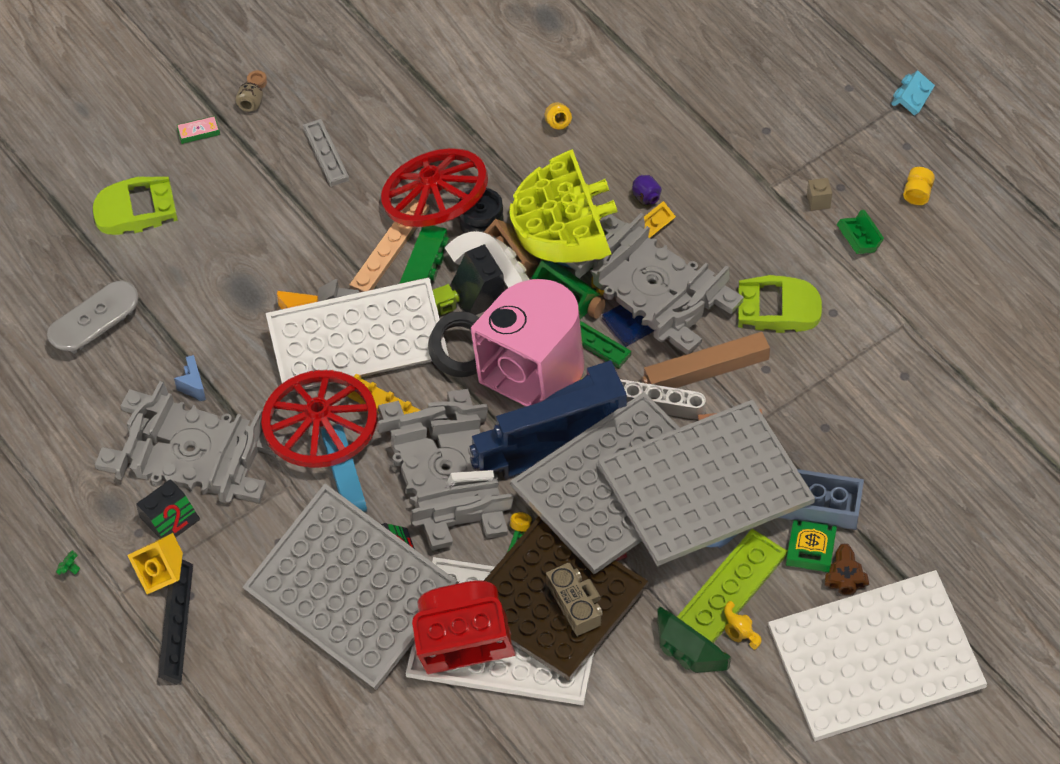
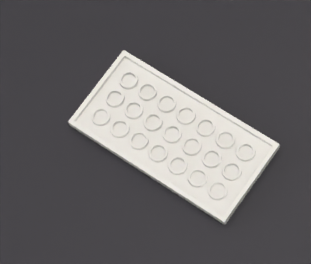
M429 278L266 313L282 383L296 375L315 370H333L353 377L355 374L364 377L432 362L428 351V340L433 328L440 320ZM442 334V348L449 357L444 335ZM321 382L306 384L302 387L304 390L318 387L321 385Z

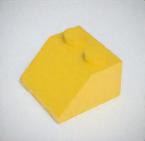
M173 533L127 555L146 594L180 580L183 552Z

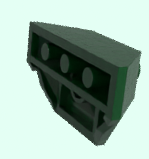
M661 606L657 609L660 648L667 656H673L685 669H691L695 673L725 671L730 668V655L723 652L713 642Z

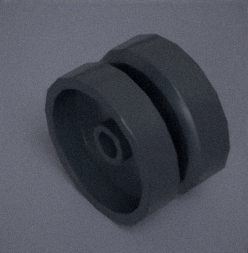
M486 188L478 202L459 216L460 229L463 233L484 232L495 219L504 222L501 196L496 191ZM472 189L466 191L465 193L469 194L472 191Z

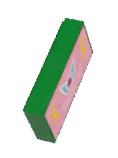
M215 116L177 125L181 144L220 135Z

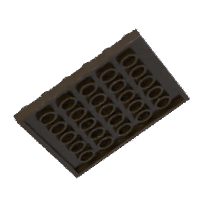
M540 516L537 517L484 579V581L494 584L497 588L499 601L508 619L512 645L569 682L648 586V580L616 560L593 574ZM566 563H570L573 569L577 568L582 577L580 583L590 579L601 597L599 601L594 603L599 604L603 613L601 616V626L576 636L546 584V572ZM585 589L584 592L587 595V597H589V594Z

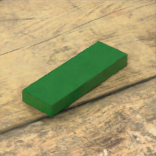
M580 321L583 348L606 362L611 360L613 365L620 369L631 356V350Z

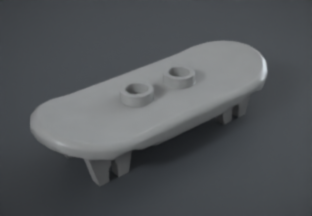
M123 280L109 283L53 322L47 331L49 342L57 349L71 351L73 354L77 353L78 349L81 350L84 348V345L96 339L121 320H124L127 315L133 313L138 303L137 289L130 282Z

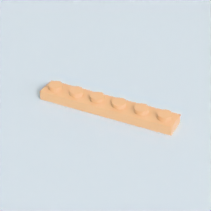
M413 199L402 210V213L414 215L419 200ZM425 204L422 215H426L428 213V204ZM394 221L349 284L350 289L359 290V293L373 290L417 227L401 225Z

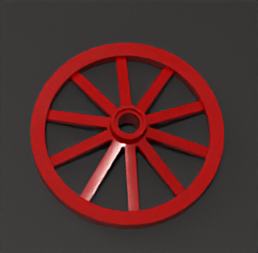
M455 148L430 151L412 158L391 174L382 189L381 201L386 214L393 221L401 225L426 227L441 224L460 216L478 202L486 190L488 173L481 158L470 151ZM442 160H444V161H443L442 163H440L438 166H434V165H430V164H429V163H433V162H436V161H442ZM453 160H460L466 162L445 169ZM424 166V168L421 169L419 173H411L412 171ZM472 167L478 170V176L451 175ZM402 179L416 180L395 189ZM447 182L476 184L472 191L466 194ZM413 189L395 208L392 206L391 199ZM444 189L462 200L454 206L445 209L440 191ZM422 191L414 215L400 212ZM434 194L440 212L422 215L428 195Z
M315 370L296 375L278 386L265 403L261 422L265 440L276 455L294 465L322 468L345 462L362 451L374 435L378 415L374 397L361 381L339 371ZM321 382L318 397L312 398L302 387L306 384ZM329 382L347 386L331 398L325 400ZM295 389L307 405L280 401ZM354 391L365 402V404L332 406ZM275 409L302 412L271 425ZM368 411V419L365 428L334 413ZM305 420L284 446L273 434V432ZM331 420L360 434V436L345 448L329 421ZM310 425H313L310 455L291 451L292 447ZM324 426L338 451L317 456L320 427Z

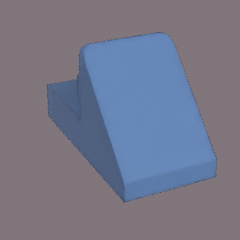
M194 355L186 357L187 365L184 366L186 375L174 378L176 389L193 398L204 401L206 398Z

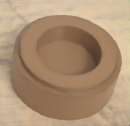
M256 70L248 74L247 82L255 83L262 89L267 85V77L264 72Z
M599 297L593 298L588 307V315L596 319L599 318L604 311L605 300Z

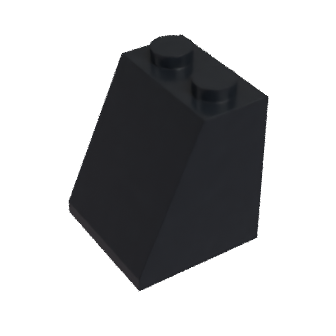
M485 244L465 253L450 284L452 291L455 290L458 294V304L463 312H469L474 315L485 312L504 292L503 272Z

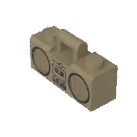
M566 563L546 572V584L576 636L601 626V616L603 613L599 604H594L601 597L590 579L580 583L582 577L577 568L573 569L570 563ZM585 589H586V591L588 592L589 597H587V595L585 594V592H584Z

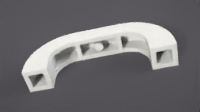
M476 231L462 234L445 247L452 260L460 265L467 251L485 244L503 272L504 281L508 288L517 283L530 280L525 273L526 268L516 260V253L502 241L486 233Z

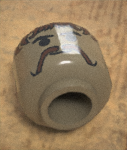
M244 83L238 89L235 99L236 104L243 111H255L261 104L263 91L255 83Z

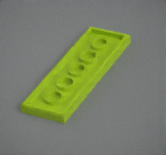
M752 528L677 617L714 643L728 624L724 613L726 603L732 601L735 605L732 609L733 613L739 614L785 559L788 551Z

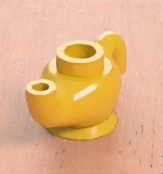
M732 601L727 602L724 608L728 623L725 626L726 634L735 642H741L742 639L747 638L750 640V647L757 649L761 645L762 639L759 634L752 630L751 618L747 615L733 613L734 603Z

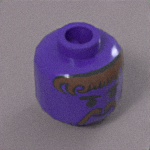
M641 175L633 181L632 193L641 204L649 205L658 202L662 189L652 176Z

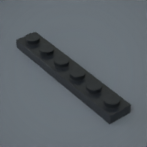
M183 559L180 580L168 585L158 674L159 678L176 685L182 682L193 564Z

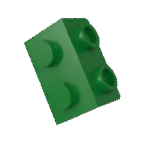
M860 210L856 218L840 219L836 224L856 254L875 253L884 240V237L865 210Z

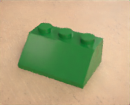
M541 261L531 279L551 280L568 288L577 300L580 320L588 313V307L592 299L600 294L561 265L552 261Z

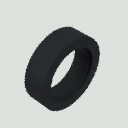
M452 312L442 317L436 323L429 336L428 351L433 363L442 372L454 377H468L477 373L475 359L469 362H458L448 357L442 348L441 338L442 334L452 327H464L471 330V327L479 319L478 316L469 312Z

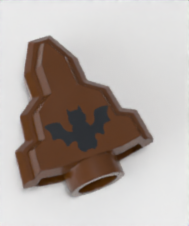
M849 544L839 545L835 554V562L831 564L830 572L825 574V586L830 589H838V592L842 595H852L856 593L857 589L869 586L868 574L863 572L862 565L855 561V554Z

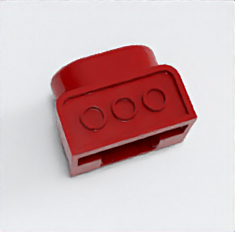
M482 580L467 581L429 590L418 599L419 612L414 616L412 625L417 656L427 674L516 656L511 643L508 619L499 601L498 591L494 584Z

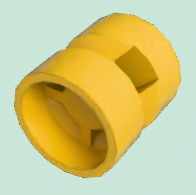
M925 167L912 168L907 178L908 182L905 185L904 199L914 205L928 203L935 180L934 173Z

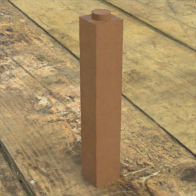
M759 332L644 367V376L641 377L642 383L671 388L682 387L769 360L770 347L763 332Z

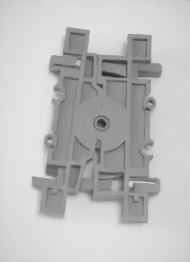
M642 213L630 224L624 223L611 214L607 215L600 222L611 255L600 260L594 259L566 263L576 270L575 275L578 278L593 268L591 270L593 284L599 289L604 290L603 296L605 299L610 300L615 296L616 302L630 311L633 318L638 315L644 317L642 325H648L655 330L653 334L655 339L663 342L669 337V342L686 355L690 354L702 342V338L689 328L702 318L704 307L710 309L715 304L732 314L744 299L742 295L725 285L730 279L728 266H725L714 277L715 273L708 269V263H705L697 270L698 264L695 261H690L686 265L684 259L667 249V245H664L662 248L655 247L657 239L648 238L650 228L648 226L645 227L644 214Z
M159 381L152 396L129 389L121 404L122 411L132 413L127 422L129 430L128 440L122 451L102 447L95 463L96 469L115 473V477L122 480L127 465L130 463L129 468L135 472L137 478L146 480L151 478L154 486H160L163 482L162 480L167 482L171 479L177 486L188 488L190 492H193L194 487L201 486L202 495L206 493L218 494L219 501L223 503H231L234 495H236L237 499L256 503L261 502L266 488V481L247 477L248 471L258 451L278 457L265 440L261 422L262 411H257L251 425L248 426L250 420L243 419L241 414H237L234 422H232L230 414H223L220 420L215 414L196 409L195 405H193L191 410L185 411L184 402L174 403L172 394L168 393L162 381ZM273 432L276 439L284 445L286 441L285 435ZM189 447L194 448L193 451H187Z
M468 389L447 392L448 402L428 403L426 409L405 415L399 401L378 405L381 420L378 421L377 432L381 433L391 430V446L395 453L392 463L395 466H401V472L407 485L405 493L412 492L416 495L410 497L409 501L410 504L415 506L410 516L411 524L413 527L424 526V532L432 551L453 545V539L448 527L456 524L481 521L486 539L507 536L508 534L503 511L512 508L513 494L500 495L498 475L494 473L493 480L451 488H447L446 485L451 473L478 471L473 469L470 457L472 455L469 446L472 445V436L480 433V422L486 421L488 406L487 404L473 406ZM427 427L429 428L431 439L426 438ZM433 440H437V441H438V445H439V448H438V449H437V447H436V445H435V443H434ZM447 466L449 470H443L442 467Z

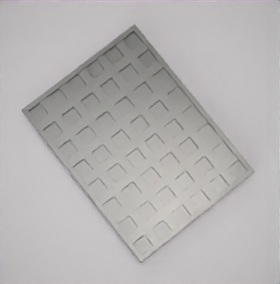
M753 400L598 460L599 468L657 566L813 504L815 501L812 492Z

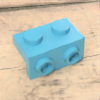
M918 70L911 75L907 74L902 79L901 83L903 85L893 94L895 98L891 103L893 106L901 103L913 115L919 113L935 86Z

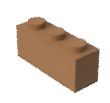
M495 219L483 233L502 241L507 247H510L516 253V260L526 268L525 273L530 278L535 273L539 263L520 244L513 227L509 223Z

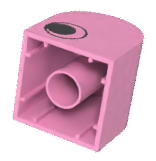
M533 279L509 287L471 327L479 383L524 406L542 402L555 392L579 381L583 374L584 355L578 303L573 293L557 282Z

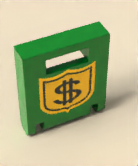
M793 520L786 566L830 572L837 526H832L831 530H828V525L802 521L801 526H799L798 520ZM799 553L821 556V559L819 561L800 558Z

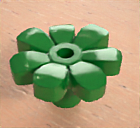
M71 550L63 562L59 563L56 573L60 575L69 570L73 574H77L80 567L74 563V560L78 554Z

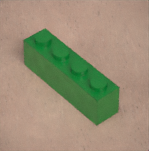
M434 225L421 228L399 284L429 278L430 283L436 280L437 267L442 264L444 249L450 243L447 228Z

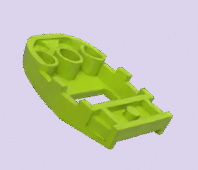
M134 177L114 183L101 190L93 203L96 226L105 234L120 235L124 234L125 231L139 233L143 232V229L154 226L156 228L162 226V221L173 218L174 222L178 221L169 177ZM141 186L151 188L155 213L134 216L129 190Z
M776 275L739 280L738 293L744 297L743 302L738 307L739 328L746 324L755 326V330L759 331L771 329L776 330V333H784L785 330L792 329L796 332L807 331L819 324L822 316V300L819 292L811 283L797 278ZM765 285L782 287V316H760V288H764Z

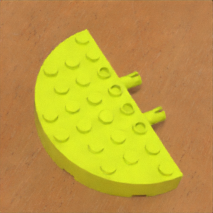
M573 149L550 159V164L544 168L538 167L523 180L513 195L514 201L510 204V218L519 242L526 251L535 257L555 263L600 260L611 255L600 220L607 215L617 213L618 210L614 200L599 206L593 205V196L610 191L607 181L603 179L596 183L586 184Z

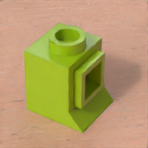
M449 284L432 290L438 315H443L456 309L459 297L455 290L452 291Z

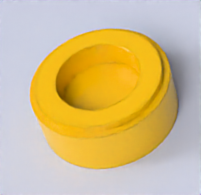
M518 512L511 515L510 527L516 531L524 532L532 524L531 516L526 513Z

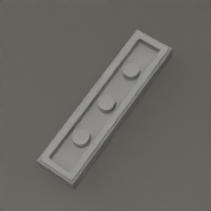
M322 119L304 124L303 130L330 187L349 181L347 171Z

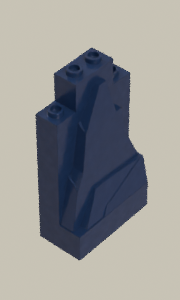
M612 361L588 367L587 375L584 378L555 392L542 402L496 416L494 429L472 436V445L469 448L472 455L470 462L473 469L502 472L505 480L516 477L617 409L626 407L627 393Z

